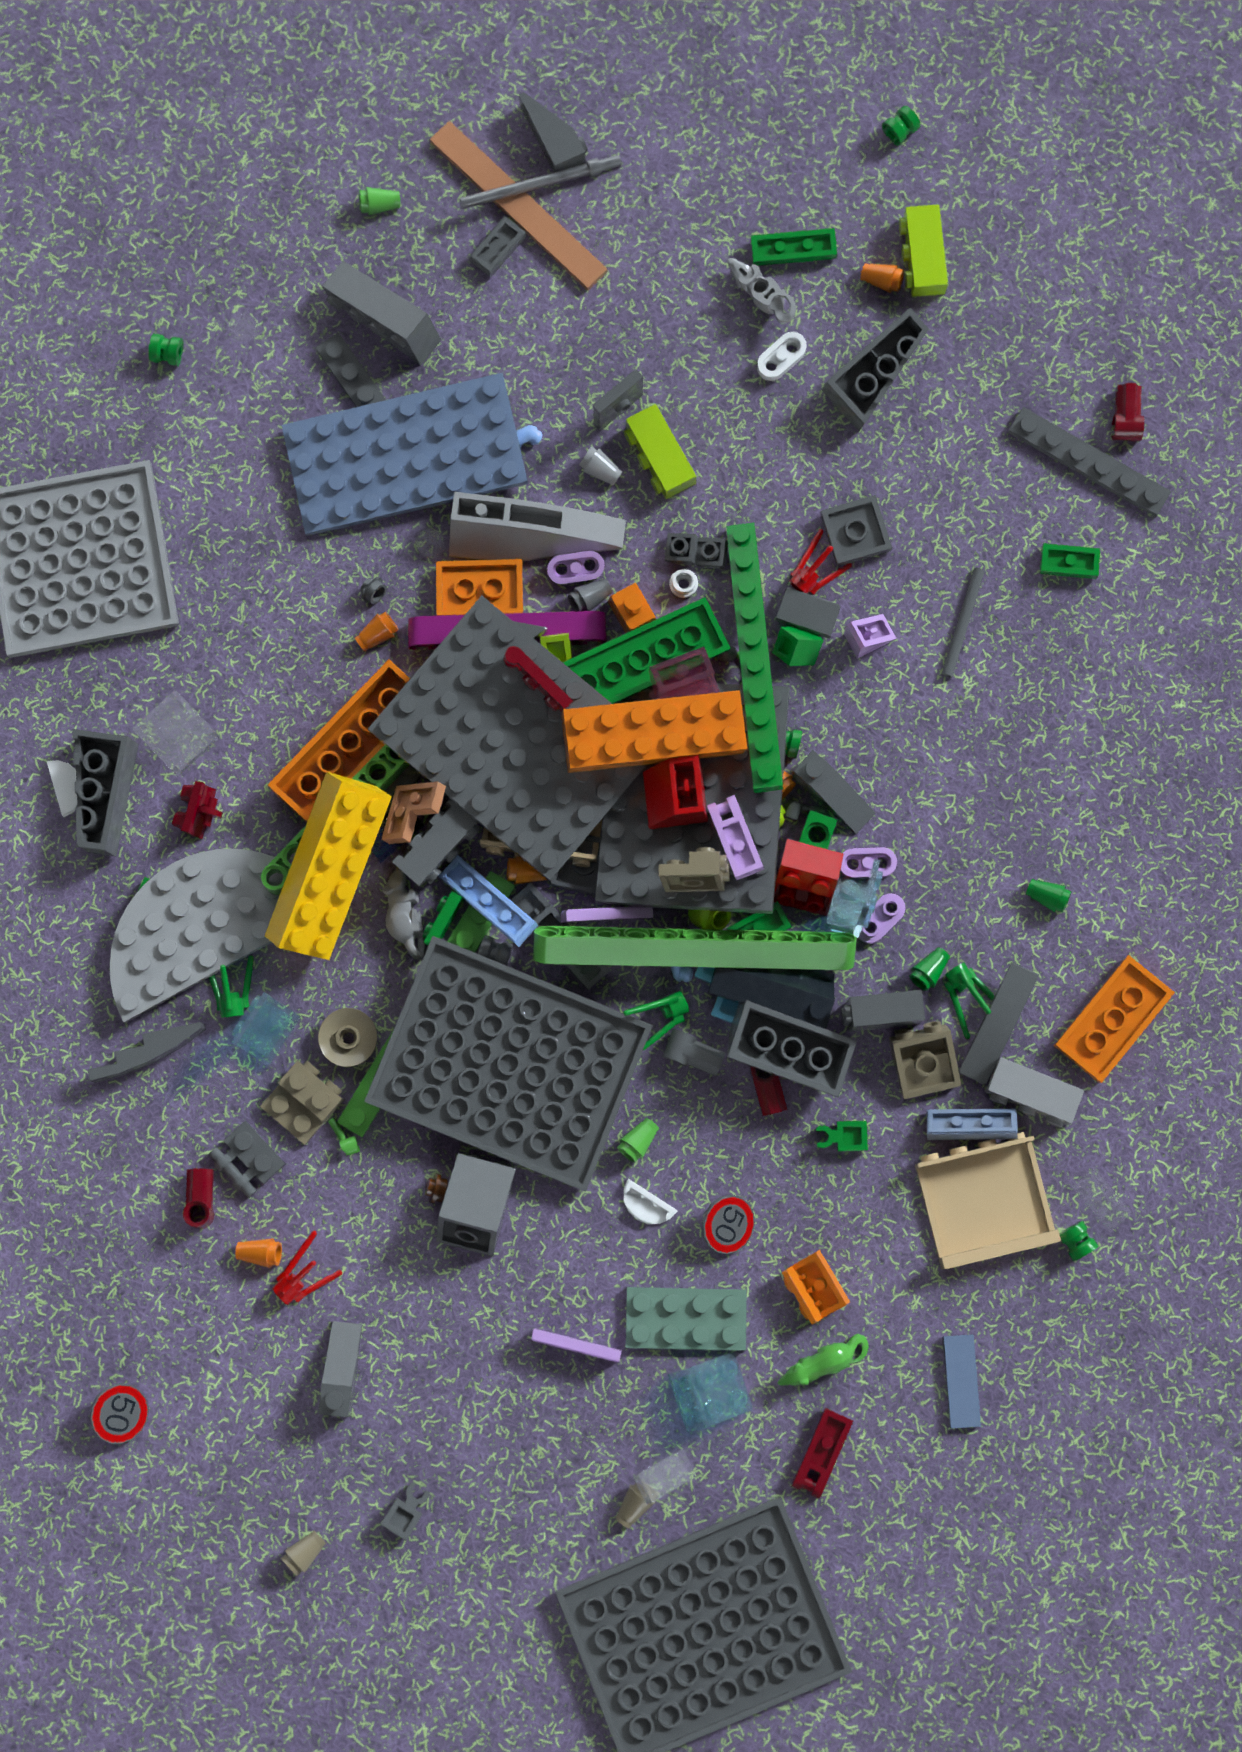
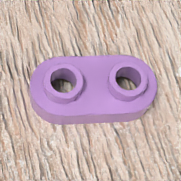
M591 550L557 555L549 561L547 572L550 579L558 584L593 580L603 573L604 560L599 553ZM591 559L595 562L594 569H585L584 563L586 560ZM565 564L567 566L566 573L558 574L556 572L557 565Z
M885 847L848 849L843 852L844 856L840 873L848 879L885 878L890 876L896 869L897 857L892 850ZM880 858L885 859L887 866L879 868L876 861ZM855 860L858 863V867L854 870L849 869L847 862Z
M896 894L883 895L857 921L855 933L858 939L866 944L878 942L903 917L905 913L903 899ZM893 903L896 906V911L889 913L886 910V904ZM868 923L873 924L876 928L875 932L868 933L865 930V925Z

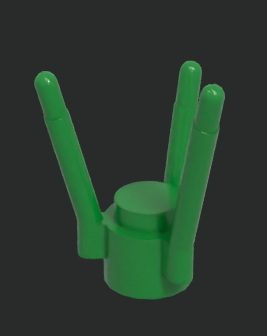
M252 955L248 957L242 998L239 997V992L230 993L226 966L224 964L220 965L223 994L220 993L215 974L209 977L216 999L217 1011H220L221 1018L243 1016L244 1008L249 1007L248 997L254 961Z
M964 962L945 974L948 982L944 985L950 994L965 1039H970L968 1026L955 990L958 989L959 993H962L968 989L987 1015L991 1014V1010L973 985L976 984L991 1000L994 994L976 976L973 969H969Z
M681 991L675 992L663 999L623 1011V1015L628 1016L660 1007L664 1018L672 1019L646 1041L643 1050L654 1044L674 1026L685 1021L683 1015L689 1012V1007Z

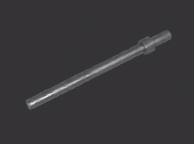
M619 155L601 160L593 158L586 160L585 164L462 197L459 198L461 208L466 209L589 175V177L601 175L602 171L619 167L622 163Z

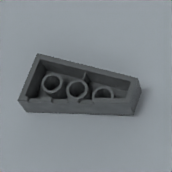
M344 261L340 263L322 285L328 296L326 300L331 306L337 310L344 309L353 320L366 325L375 334L381 336L420 366L441 341L429 315L425 311Z
M911 308L827 380L821 389L858 431L864 426L929 330Z
M72 729L73 740H75L73 759L76 766V782L74 784L75 794H77V846L88 853L117 857L139 744L128 736Z
M451 799L445 804L444 810L441 809L426 826L427 829L424 832L421 831L413 838L403 856L398 855L392 861L418 886H422L426 882L431 885L442 873L438 868L444 861L447 860L451 863L461 852V849L458 848L465 838L470 841L481 829L477 825L479 822Z

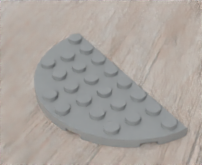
M245 849L204 851L170 864L141 887L120 918L114 934L110 955L112 993L118 1012L125 1024L220 972V965L224 964L227 968L272 943L264 935L280 895H273L268 892L262 883L261 874L275 857ZM280 873L273 874L269 879V884L271 886H278L283 881V875Z

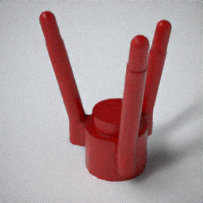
M823 529L818 530L797 568L790 574L792 578L789 580L791 586L796 590L807 594L810 592L813 596L820 588L852 567V563L845 564L817 583L816 580L819 576L815 571L833 550V546H828L811 567L806 566L804 568L824 533Z
M316 1231L311 1232L286 1269L276 1278L278 1283L272 1287L274 1293L286 1305H289L293 1300L299 1303L308 1294L342 1275V1271L338 1270L301 1291L304 1287L301 1279L316 1265V1261H311L297 1275L290 1274L316 1237Z

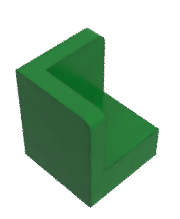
M781 627L772 653L789 666H813L817 661L824 640L817 634L796 627Z

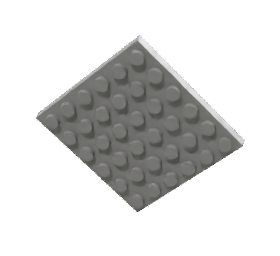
M150 460L0 488V617L6 654L9 658L179 626Z

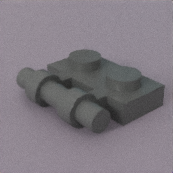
M246 1120L223 1140L231 1149L227 1154L224 1155L218 1147L208 1154L215 1162V1168L219 1172L223 1171L233 1182L232 1186L237 1192L242 1191L247 1198H250L257 1191L250 1183L254 1177H257L262 1184H265L286 1165ZM237 1157L249 1168L244 1174H241L232 1164Z

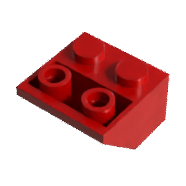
M698 755L670 758L643 772L649 829L708 822L702 765Z
M787 839L775 880L774 902H779L783 906H790L809 911L810 913L827 916L838 882L844 854Z

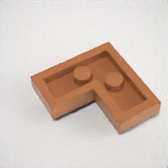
M440 782L396 786L382 840L388 844L411 842L417 816L439 813L446 786Z

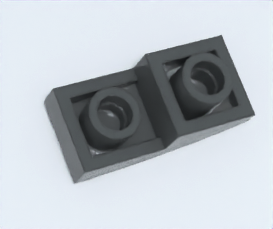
M668 533L665 561L674 564L725 569L728 541L726 538L697 537L696 534Z

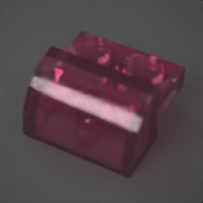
M705 647L649 667L650 680L656 699L720 692L714 678L715 672Z

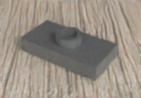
M504 216L469 256V261L489 277H492L527 237L526 232Z

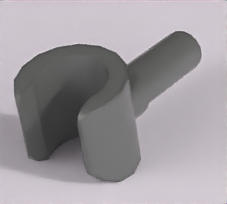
M793 799L788 800L784 807L785 815L798 820L801 811L809 813L812 810L820 814H825L826 811L825 807L810 806Z

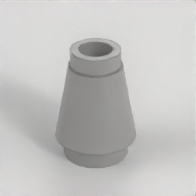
M592 446L579 464L584 469L583 472L606 483H610L612 486L622 474V471L618 469L600 448L596 450Z

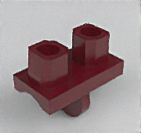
M195 781L194 785H183L180 797L182 801L189 804L186 813L177 811L174 814L172 825L192 837L203 839L205 829L211 826L212 819H221L223 812L216 810L218 799L214 798L216 789L200 781Z

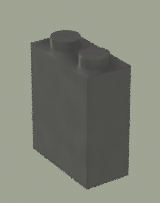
M922 990L850 997L843 1008H841L843 1026L848 1025L849 1032L919 1025L925 1020Z

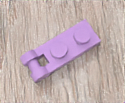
M732 795L726 798L727 801L718 805L716 803L709 804L707 808L736 880L764 870V867L736 797ZM732 812V818L722 821V815Z

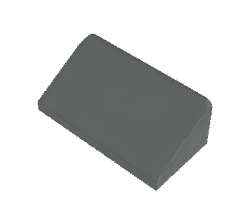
M787 588L776 621L830 639L841 606L822 598Z

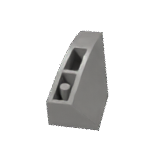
M454 492L450 521L449 557L471 560L522 559V561H531L588 550L595 552L623 549L626 520L540 502Z

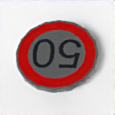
M735 1195L721 1196L710 1204L704 1213L702 1236L712 1250L722 1254H730L739 1251L747 1244L755 1226L754 1212L750 1204L742 1197Z
M116 1383L106 1387L96 1396L91 1405L89 1419L92 1430L100 1439L110 1444H123L133 1440L142 1432L148 1421V1402L140 1389L130 1384Z

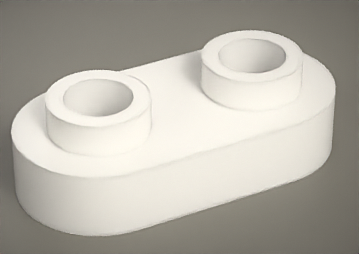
M788 332L781 336L760 355L757 363L758 374L767 381H775L781 378L804 357L807 346L805 338L797 332ZM794 345L797 351L791 353L787 350V347ZM773 363L776 365V369L769 371L766 365Z

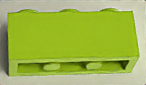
M936 204L906 207L903 218H899L900 235H905L906 244H902L903 262L908 261L909 271H905V287L911 288L912 297L945 294L948 287L940 206Z
M656 404L626 419V430L623 431L626 440L630 446L636 445L640 452L637 454L638 461L644 470L649 468L653 476L650 481L657 494L662 493L665 499H668L696 484L697 476Z

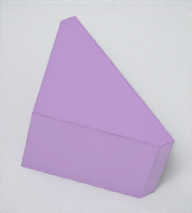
M883 614L852 621L847 624L844 636L857 659L896 640Z

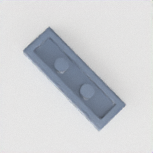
M1016 1108L927 1110V1140L1018 1139Z
M974 1335L943 1336L950 1428L981 1427Z

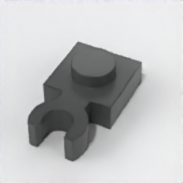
M414 1482L406 1489L405 1502L396 1498L380 1524L404 1541H407L422 1516V1513L417 1511L416 1507L423 1504L429 1497V1492L426 1490L421 1498H414L412 1495V1490L416 1485Z

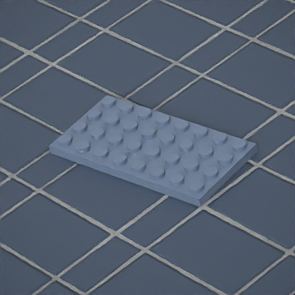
M503 372L282 425L303 526L307 536L453 502L454 492L484 495L528 484Z

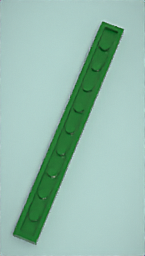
M755 523L726 526L753 789L754 793L784 790Z

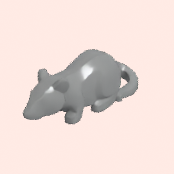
M734 258L727 259L737 288H743L751 296L753 303L758 309L766 314H775L776 320L781 324L789 323L793 320L796 313V304L794 299L785 293V289H780L772 277H762L761 271L756 264L749 267L747 264L739 262ZM785 299L791 306L787 314H784L783 311Z
M397 867L389 877L387 885L382 888V892L388 896L389 904L385 919L386 928L389 934L395 940L403 943L408 953L418 960L424 958L426 953L423 943L424 938L422 937L421 913L417 912V909H414L413 904L419 903L418 892L414 891V889H410L407 892L406 874ZM415 938L418 939V949L415 947Z

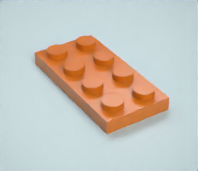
M1128 955L1058 1039L1054 1047L1100 1084L1175 992Z

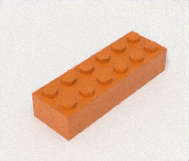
M388 659L268 784L271 791L307 823L326 772L352 779L385 745L371 734L368 728L410 678Z
M740 690L563 709L561 713L568 773L661 763L670 758L698 755L699 758L743 754L747 750Z

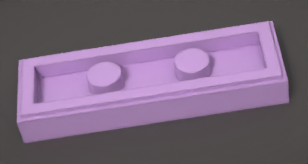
M653 907L568 909L561 912V923L653 918Z
M534 1328L531 1338L534 1342L613 1362L620 1361L622 1350L536 1328Z

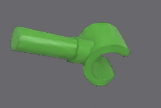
M331 1118L328 1123L337 1135L342 1151L346 1155L360 1152L356 1137L352 1136L346 1139L335 1118Z

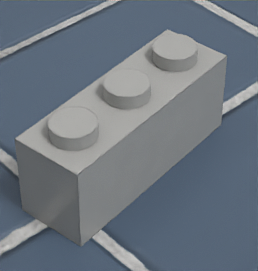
M1000 1057L991 1073L985 1093L991 1095L990 1100L1005 1106L1007 1102L1019 1106L1017 1111L1032 1117L1035 1116V1113L1046 1116L1045 1122L1062 1128L1063 1124L1069 1125L1073 1123L1084 1090Z

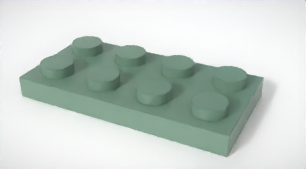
M627 1287L626 1348L746 1351L747 1290Z

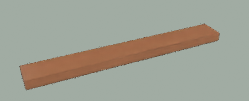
M448 121L430 138V143L482 192L515 183L452 122ZM526 192L493 201L587 291L608 272V269Z

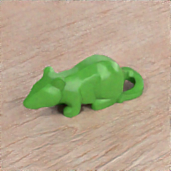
M855 1334L847 1344L838 1342L823 1346L818 1349L816 1354L799 1359L797 1364L790 1367L781 1376L777 1384L781 1386L808 1385L809 1382L817 1380L824 1375L837 1374L849 1367L850 1364L860 1362L866 1356L868 1341L864 1335ZM857 1345H861V1354L853 1359Z

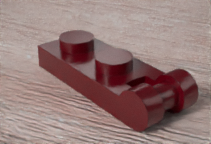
M511 646L506 650L504 664L511 669L517 668L524 675L522 677L524 683L533 691L538 689L545 696L543 701L549 708L555 712L559 710L562 713L563 709H568L572 705L573 700L519 647Z
M824 1408L791 1487L798 1490L803 1488L810 1491L811 1496L820 1499L853 1420ZM809 1469L820 1473L816 1481L806 1477Z

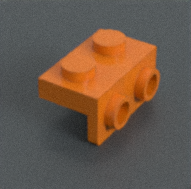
M820 1250L782 1272L786 1288L791 1293H794L799 1302L801 1314L804 1318L809 1319L812 1325L850 1303Z

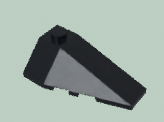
M715 967L707 993L736 1003L747 1000L826 1029L835 1001L834 974L814 969Z

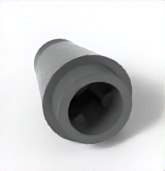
M606 579L573 588L572 593L568 594V600L574 611H591L612 594V588Z

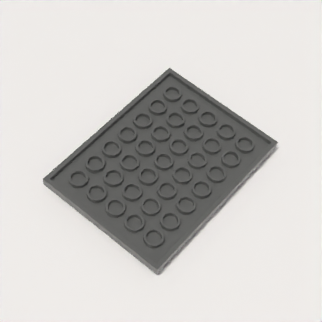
M481 595L371 724L368 731L429 782H440L445 785L444 794L547 880L551 881L647 764L568 773L561 712L559 710L555 712L549 708L543 701L545 696L538 689L535 691L530 689L522 680L524 675L517 668L511 669L504 664L506 650L511 646L519 647L573 700L572 705L568 709L612 703Z
M663 681L618 702L626 703L740 690L747 750L743 754L699 758L702 765L708 822L649 829L643 772L659 763L647 764L603 817L595 896L596 904L773 914L782 790L754 793L743 685ZM773 686L783 778L790 688L789 686ZM735 795L764 870L736 880L730 866V881H725V891L665 892L659 878V864H666L669 860H682L685 864L689 863V852H697V849L702 847L713 848L715 851H720V855H726L707 805L712 803L718 805L727 801V797ZM730 812L722 815V821L732 818L733 814Z
M432 936L364 1102L586 1192L653 1025L629 1015L624 1016L623 1013Z
M781 1496L555 1591L618 1752H667L852 1672Z

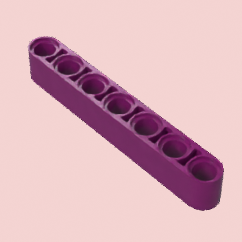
M575 611L505 614L515 622L547 627V632L542 636L569 633V640L572 642V645H587V642L600 641V644L607 642L605 612ZM464 615L416 616L408 618V648L416 650V647L436 649ZM540 637L536 639L538 643H541Z

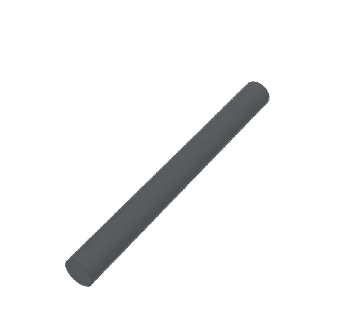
M981 568L973 569L941 675L949 678L953 677L985 573Z

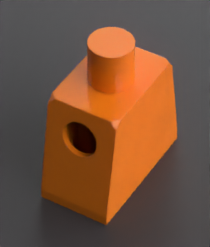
M636 583L611 595L607 600L625 633L656 620L652 609Z

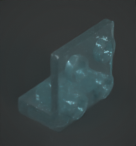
M874 859L866 882L839 875L824 929L850 933L859 938L862 927L868 928L871 914L874 912L878 896H876V892L880 887L883 872L878 871L880 860Z
M264 992L261 997L257 995L248 1008V1011L251 1013L245 1022L241 1020L231 1034L234 1038L231 1043L270 1066L301 1016Z
M733 1352L668 1374L687 1432L708 1428L748 1412L753 1408Z

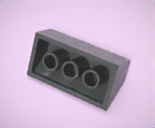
M746 1000L738 1004L729 1031L727 1058L839 1097L857 1041Z

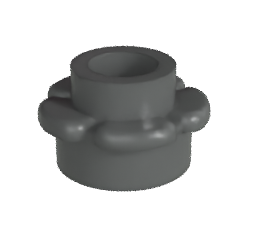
M380 577L365 580L360 589L361 598L365 602L369 601L372 604H377L387 591L386 585L382 583L383 580Z

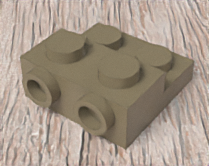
M702 847L698 848L697 852H689V863L685 864L682 860H669L666 864H659V878L665 892L725 891V881H730V864L727 863V855H720V851H715L713 848Z
M932 1021L924 1024V1029L913 1032L911 1028H902L895 1031V1036L888 1037L903 1099L961 1086L951 1030L946 1024L941 1025L939 1021Z
M297 1060L260 1107L300 1142L306 1145L341 1105L344 1099L339 1096L342 1090L331 1080L324 1083L317 1077L320 1071L310 1062L306 1061L302 1064Z

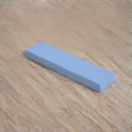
M459 855L438 876L518 947L538 927V924Z

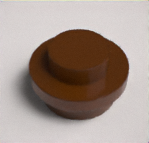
M436 1173L433 1179L428 1178L424 1194L429 1196V1203L434 1204L435 1201L442 1202L445 1197L448 1180L441 1178V1174Z

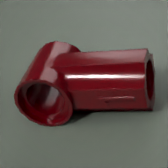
M1125 383L1116 387L1115 414L1112 419L1114 435H1111L1112 440L1142 441L1144 434V416H1141L1142 386L1136 383Z
M750 1066V1074L753 1079L762 1116L788 1110L779 1076L771 1074L769 1077L762 1079L757 1076L755 1067Z
M187 1169L186 1206L183 1210V1218L188 1225L194 1228H207L214 1220L213 1169ZM197 1207H203L206 1212L205 1218L201 1222L195 1223L192 1218L193 1211Z

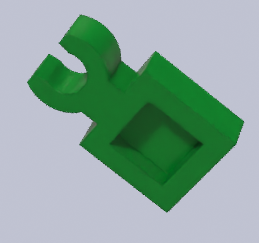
M837 1121L836 1130H832L825 1125L815 1128L816 1132L823 1131L828 1136L826 1142L816 1143L818 1148H827L832 1143H837V1152L868 1151L867 1121Z

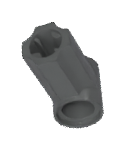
M673 1029L662 1057L667 1060H675L679 1062V1065H689L717 1076L726 1052L701 1043L692 1035Z

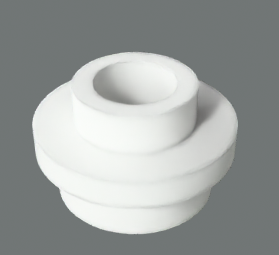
M678 570L670 578V589L677 597L688 598L696 592L698 579L690 570ZM680 580H687L689 586L685 589L680 588L678 585Z

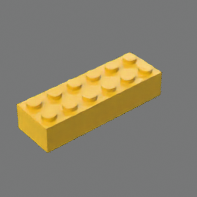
M326 772L264 935L280 949L325 960L330 959L392 796L377 786Z

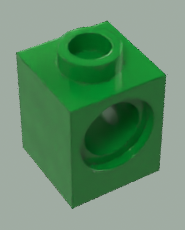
M810 810L799 842L828 849L838 820ZM812 830H819L822 832L824 840L820 843H814L809 839L808 833Z

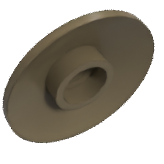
M338 1009L329 1014L322 1022L318 1033L319 1047L323 1055L330 1062L338 1066L353 1067L360 1065L373 1054L376 1048L377 1030L375 1024L367 1014L358 1009ZM346 1033L354 1035V1041L350 1044H346L343 1040Z

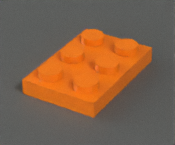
M522 559L436 561L437 616L465 615L481 595L504 614L523 613Z

